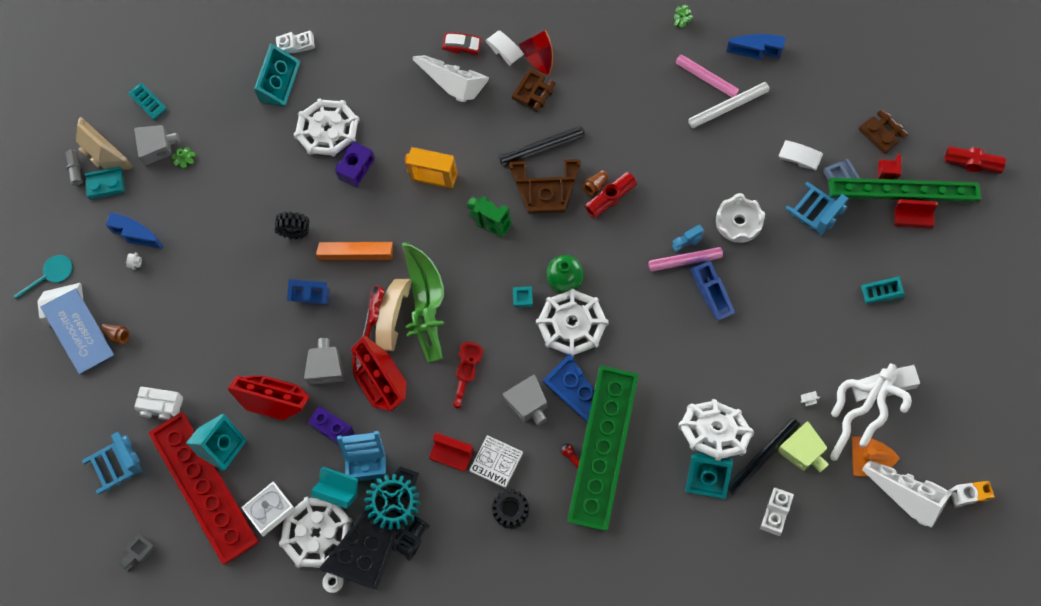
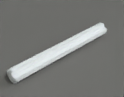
M763 82L689 118V125L691 128H695L769 92L770 88L766 82Z

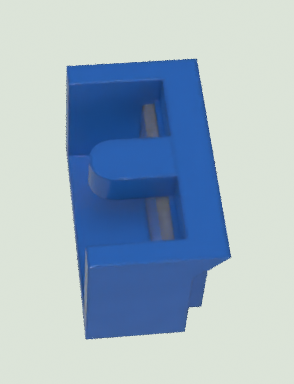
M289 279L287 301L329 304L330 288H327V282Z

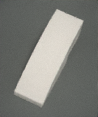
M914 365L898 368L894 372L897 378L893 386L906 391L916 389L920 385ZM879 374L858 381L871 384L877 380ZM852 387L856 402L866 401L870 392Z

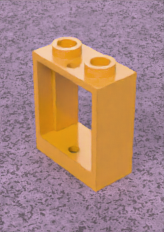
M411 147L410 153H407L405 156V164L407 165V173H409L410 179L453 189L458 174L454 156Z

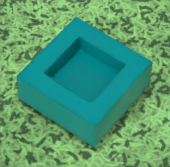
M532 286L513 287L514 308L533 307Z

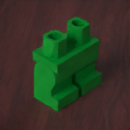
M472 196L467 203V208L470 209L469 216L475 219L476 226L480 228L483 226L498 237H504L512 225L508 207L502 205L499 209L484 196L480 200Z

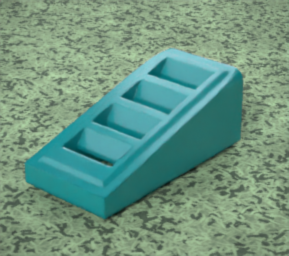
M141 82L128 92L130 98L153 120L157 119L167 110L159 99ZM157 105L159 106L153 112H151L153 108H155Z
M900 276L861 285L865 304L905 298ZM892 285L896 286L897 292L893 293ZM885 286L888 287L889 294H885ZM880 287L881 296L877 295L876 288ZM868 289H872L874 297L870 298Z

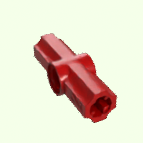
M948 146L944 158L945 163L964 166L970 172L984 170L1002 174L1006 165L1005 157L987 154L983 149L976 147L967 150Z
M626 172L612 184L606 185L600 194L585 205L588 214L596 219L608 208L616 206L619 203V199L637 186L634 176ZM608 194H614L615 196L609 197Z

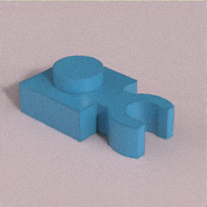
M699 224L685 232L682 237L674 239L672 247L675 252L684 246L687 247L691 244L696 245L702 240L704 229Z

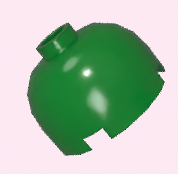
M557 256L550 261L546 269V280L551 288L558 293H564L573 288L575 290L583 282L584 270L581 263L573 256Z

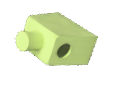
M808 421L788 438L777 451L803 471L813 465L821 473L829 465L821 457L827 450V446Z

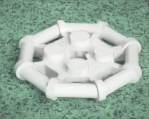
M320 98L304 111H299L294 138L299 140L309 155L321 154L334 157L341 150L356 141V130L360 119L346 105V101L321 100ZM324 107L337 109L335 111H325ZM320 108V111H319V112H316V113L313 115V117H310V116H309L310 114H312L313 112H315L316 110H318V109ZM342 111L347 115L349 119L344 120L341 117L340 114L342 113ZM305 121L309 122L308 130L303 131ZM329 125L331 128L325 131L324 127ZM347 126H350L349 134H345ZM306 137L313 138V144H310ZM338 139H339V140H342V139H343L342 142H340L339 144H337L336 146H334V144H336V141H337ZM319 145L330 146V148H324V147H318V146H319Z
M573 288L551 298H546L544 308L539 318L536 319V325L539 326L547 348H553L565 354H571L574 357L576 354L599 346L598 343L605 327L608 325V320L604 316L597 297L593 298L575 291ZM574 298L588 304L580 306L574 302ZM570 299V302L565 303L563 305L559 306L557 304L564 300ZM551 308H554L556 310L554 316L547 318ZM591 308H593L597 319H592L589 312ZM569 318L578 321L574 326L567 324ZM546 325L553 326L555 334L552 337ZM592 325H598L592 337L589 334ZM561 338L564 341H569L570 347L556 342V340ZM583 338L588 340V342L574 347L575 341Z
M716 399L695 405L689 404L682 421L678 424L679 430L684 433L690 444V449L714 457L717 461L726 457L743 456L746 454L748 443L751 437L754 436V430L748 426L740 409L736 410L717 402ZM693 416L699 418L697 422L691 421ZM691 430H695L699 437L695 438ZM736 435H742L740 442L735 438ZM731 445L733 447L722 450L723 446Z
M307 496L294 507L296 510L283 520L279 546L293 560L295 567L320 568L329 557V555L325 556V552L332 546H337L340 543L336 537L338 529L343 527V539L351 529L353 519L340 506ZM312 506L327 508L325 512H313ZM307 508L308 514L299 521L294 519ZM332 510L340 518L341 522L335 523L330 517ZM292 523L296 525L295 537L289 539ZM315 528H321V531L319 532L320 537L318 538L316 536H311L313 533L312 530ZM298 543L303 549L300 556L291 546L292 544ZM317 553L320 554L321 560L306 559L308 554Z

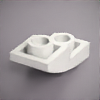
M499 30L486 40L495 54L499 53L509 66L524 55L520 48Z
M311 31L298 35L290 32L276 37L277 47L287 53L303 52L315 48L314 36Z
M785 140L779 154L780 160L797 163L799 167L815 171L823 156L822 152Z
M775 487L773 488L760 529L778 536L781 535L794 494Z

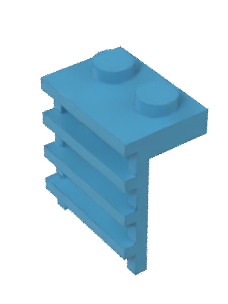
M806 182L804 186L810 189L794 209L787 205L785 210L790 212L792 217H797L801 223H806L810 226V229L816 230L822 236L828 228L831 229L838 215L841 216L848 207L846 206L848 198L841 194L836 201L809 182ZM814 192L818 194L819 197L804 215L800 214L798 211ZM823 199L828 201V204L813 222L807 219Z
M378 431L343 437L341 435L337 436L345 460L346 475L355 477L358 481L384 478V475H386V453L384 452V446H382V440Z
M119 432L112 434L111 437L114 443L82 460L84 465L92 462L103 487L96 490L98 495L105 491L108 492L113 486L120 485L122 481L131 479L133 475L143 472L139 464L140 460L133 451L132 443L127 435L123 436ZM112 449L124 472V475L118 477L107 453ZM101 455L114 480L110 483L107 482L96 459Z

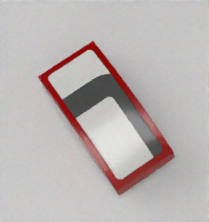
M445 33L442 50L456 54L462 51L477 56L481 37L463 33Z

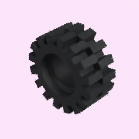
M298 212L279 213L276 215L275 233L279 236L283 235V238L298 239L299 237L302 239L309 234L310 219L304 214L299 215Z
M506 489L503 493H498L497 498H494L492 512L500 526L503 525L504 528L510 527L514 529L515 526L520 527L521 523L524 524L526 522V518L529 516V505L526 497L520 491L516 492L514 489L507 491ZM507 502H515L519 510L516 515L507 516L503 513V506Z

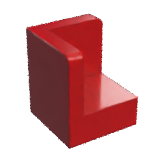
M897 154L894 161L880 159L878 162V179L898 180L901 175V154Z

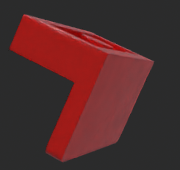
M898 200L894 208V226L933 229L934 211L938 206V202Z
M435 432L432 439L434 446L429 459L466 472L474 453L473 445Z

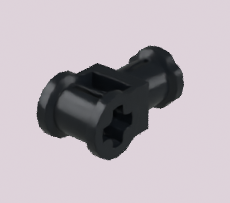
M415 516L409 530L405 529L396 539L392 550L405 555L406 559L410 561L422 542L420 537L430 525Z

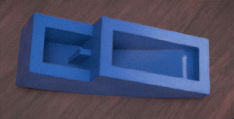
M770 34L738 36L729 39L726 52L758 60L762 59V55L780 58L786 37Z
M110 212L106 226L112 233L121 234L127 243L162 249L163 245L142 224L129 217Z
M711 260L691 268L690 271L716 320L734 314V308L721 278H718Z

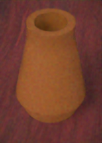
M601 170L585 180L583 185L585 193L589 196L597 195L609 178L608 174Z
M103 324L100 327L103 335L116 344H124L129 339L130 332L124 326Z

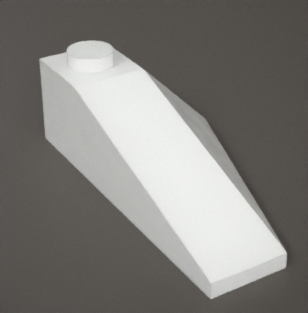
M425 55L413 56V60L449 95L456 97V100L460 102L474 99L489 80V77L472 70L468 72L462 71L456 65H444L445 62Z
M869 460L862 469L912 518L916 519L920 524L931 528L952 492L927 480L925 483L916 481L911 474H897L894 468Z

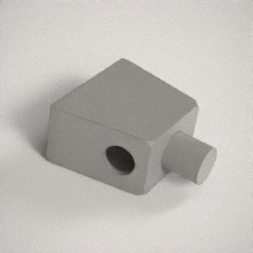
M162 125L134 128L138 156L144 166L171 156L170 145L180 143L178 133L168 134Z
M328 338L318 339V348L309 349L304 375L308 385L345 382L339 351L336 347H330V339Z
M535 375L530 376L502 394L505 403L522 421L526 422L533 418L538 426L547 420L542 412L547 408V401Z

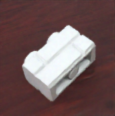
M140 387L134 407L142 417L151 418L152 415L159 416L158 418L168 421L179 414L183 396L179 392Z

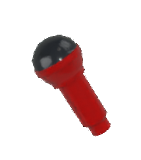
M569 443L563 444L560 448L561 454L569 458L575 467L578 468L580 459L574 453L573 446Z

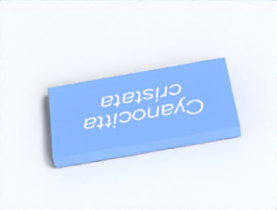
M77 288L40 306L79 374L115 355Z

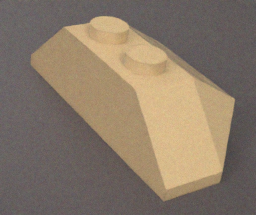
M82 117L78 119L76 142L80 146L78 150L85 157L89 155L91 157L90 161L97 168L101 166L103 169H110L121 166L123 170L133 167L124 155Z

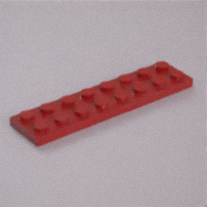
M182 411L148 432L218 558L225 566L260 542L217 468L197 456L186 444L195 430Z

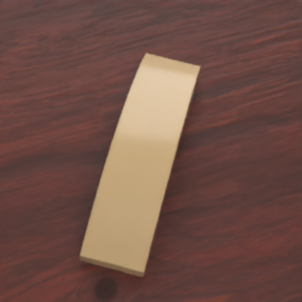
M394 279L382 299L383 302L380 305L376 323V344L386 351H394L398 332L394 329L402 298H408L412 283L411 279Z

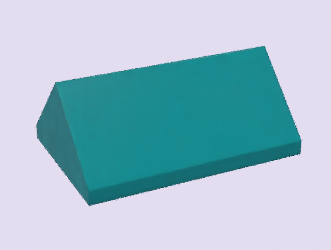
M272 43L268 48L254 91L261 103L284 107L301 61Z

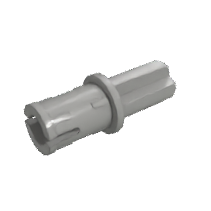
M70 149L65 153L68 164L66 169L69 171L71 184L80 185L83 183L80 172L81 165L78 162L77 152Z

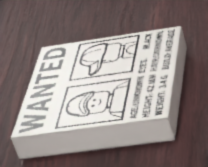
M487 435L469 471L506 489L523 455V451Z

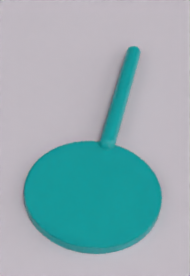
M56 255L49 258L43 266L44 276L17 293L14 298L17 299L45 279L52 283L66 280L72 273L73 265L71 260L64 255Z

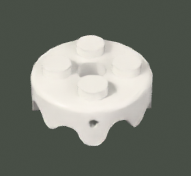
M738 193L721 203L716 214V226L720 234L727 240L737 243L748 242L760 233L765 219V212L761 210L756 200H748L744 194ZM741 217L745 222L737 224L734 219Z

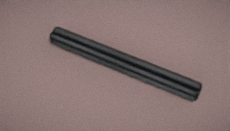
M582 126L501 154L499 155V161L501 165H506L509 162L517 161L583 137L585 135Z
M791 418L732 480L728 486V490L731 493L736 494L795 432L800 426L799 421Z

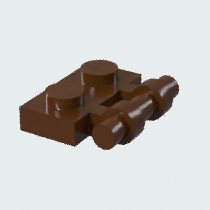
M529 69L513 93L512 100L527 107L530 102H534L535 104L532 109L538 112L546 104L545 100L553 93L556 83L553 80H550L548 84L544 83V75ZM539 89L543 91L540 96L536 95Z
M881 109L877 113L881 119L878 121L872 116L860 126L859 131L882 153L886 154L899 143L900 140L896 138L897 135L904 139L909 133L904 130L905 127L901 123L898 124L892 119L893 116L889 112L886 113ZM888 124L893 130L890 132L884 125Z

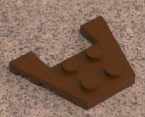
M581 159L564 160L565 177L526 178V161L509 162V168L528 214L566 212L581 166Z

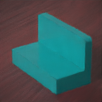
M322 467L320 469L319 482L311 490V496L348 509L357 498L358 479Z

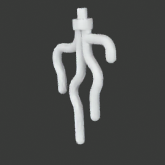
M890 363L887 369L883 368L877 380L871 384L849 379L839 386L837 402L831 412L833 417H838L846 401L845 392L848 388L854 387L870 393L863 406L853 409L844 417L842 434L830 455L832 461H836L839 458L850 437L852 420L867 413L872 408L876 398L880 415L878 419L870 423L859 442L862 448L868 445L874 432L887 421L888 408L885 399L888 392L901 397L903 403L900 410L903 413L908 412L912 403L911 396L905 390L893 386L897 375L894 373L897 366Z

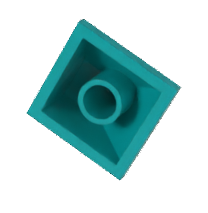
M221 414L199 427L186 444L197 456L224 471L246 443L247 439L225 414Z
M702 452L692 455L685 492L726 499L733 466V456L717 461L714 457Z

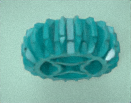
M396 474L392 475V480H389L388 475H384L385 482L377 478L378 486L374 483L370 485L374 491H366V494L371 496V498H365L364 502L371 505H367L365 511L372 510L368 514V518L376 516L373 523L376 525L379 520L382 521L380 525L382 529L385 523L389 524L388 530H392L393 524L396 525L398 530L400 529V522L404 526L408 525L406 518L410 521L414 520V516L410 513H418V509L413 506L420 505L419 501L414 500L419 497V493L412 494L416 490V486L409 488L410 480H407L404 484V476H401L398 481L396 480ZM389 486L399 488L395 493H389L386 490H382L383 488ZM404 492L409 499L408 510L400 502ZM377 494L381 496L385 504L380 512L375 505ZM397 496L395 503H397L398 505L392 504L387 508L389 503L387 499L389 498L390 500H392ZM390 511L402 514V516L397 518L385 517Z

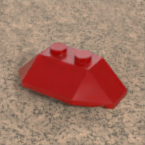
M363 336L351 348V354H353V376L372 407L393 411L405 400L407 382L388 352L366 336Z
M264 375L236 376L228 387V391L246 411L282 421L301 412L310 399V396L299 385Z

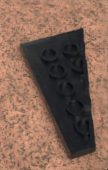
M401 466L394 473L398 481L401 476H404V484L407 480H410L409 488L415 486L419 475L418 472ZM389 486L383 488L382 490H386L389 493H395L399 488ZM404 492L400 502L407 509L409 499ZM377 495L375 497V505L379 512L385 504L381 496ZM397 496L392 500L387 499L389 501L387 508L392 504L398 505L395 503ZM372 510L364 511L318 570L377 590L399 529L397 530L396 525L393 524L392 530H388L389 524L385 523L383 529L380 528L382 521L379 520L375 525L373 521L376 516L368 518V514ZM390 511L385 515L388 518L402 516L401 513L396 511Z

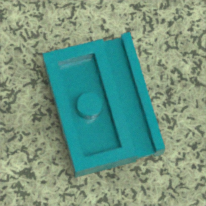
M121 166L85 173L86 196L88 199L125 193L123 169Z

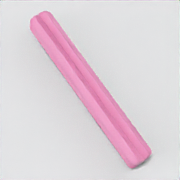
M680 55L677 58V65L730 97L738 94V88L687 57Z
M721 247L655 259L650 260L648 266L650 271L653 272L715 260L723 257V251Z

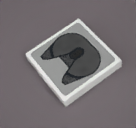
M274 482L270 483L241 507L263 537L296 510Z

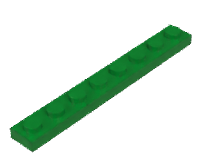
M830 178L828 180L830 198H839L843 194L849 199H902L979 203L981 200L979 182Z

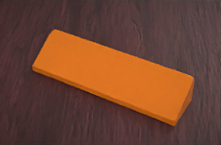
M319 242L316 257L318 261L392 260L393 242Z

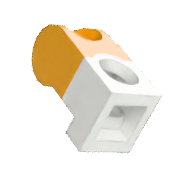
M990 481L960 484L949 490L952 492L951 499L954 508L995 498Z

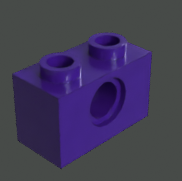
M353 142L346 149L342 161H339L336 165L335 172L338 179L357 188L375 160L373 151Z
M321 406L318 407L308 421L314 430L338 446L340 445L337 436L341 435L343 437L355 434L350 425Z

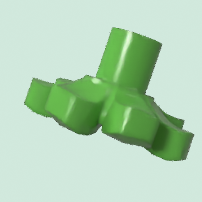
M686 5L676 8L678 14L674 15V25L685 28L686 23L691 22L693 16L690 15L691 10Z
M185 147L184 150L179 148L176 150L177 154L172 155L174 165L176 167L181 165L182 169H187V164L192 165L194 163L193 159L196 157L189 147Z

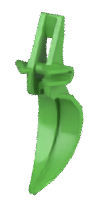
M405 242L402 243L409 277L412 280L411 286L415 303V311L412 312L413 323L405 326L409 330L407 337L418 336L428 363L441 360L443 358L437 326L443 325L444 322L437 321L435 314L436 308L440 306L444 298L442 279L431 259L420 249ZM426 331H428L429 337H430L431 342H432V344H433L432 346H429V345H428L427 332H426Z

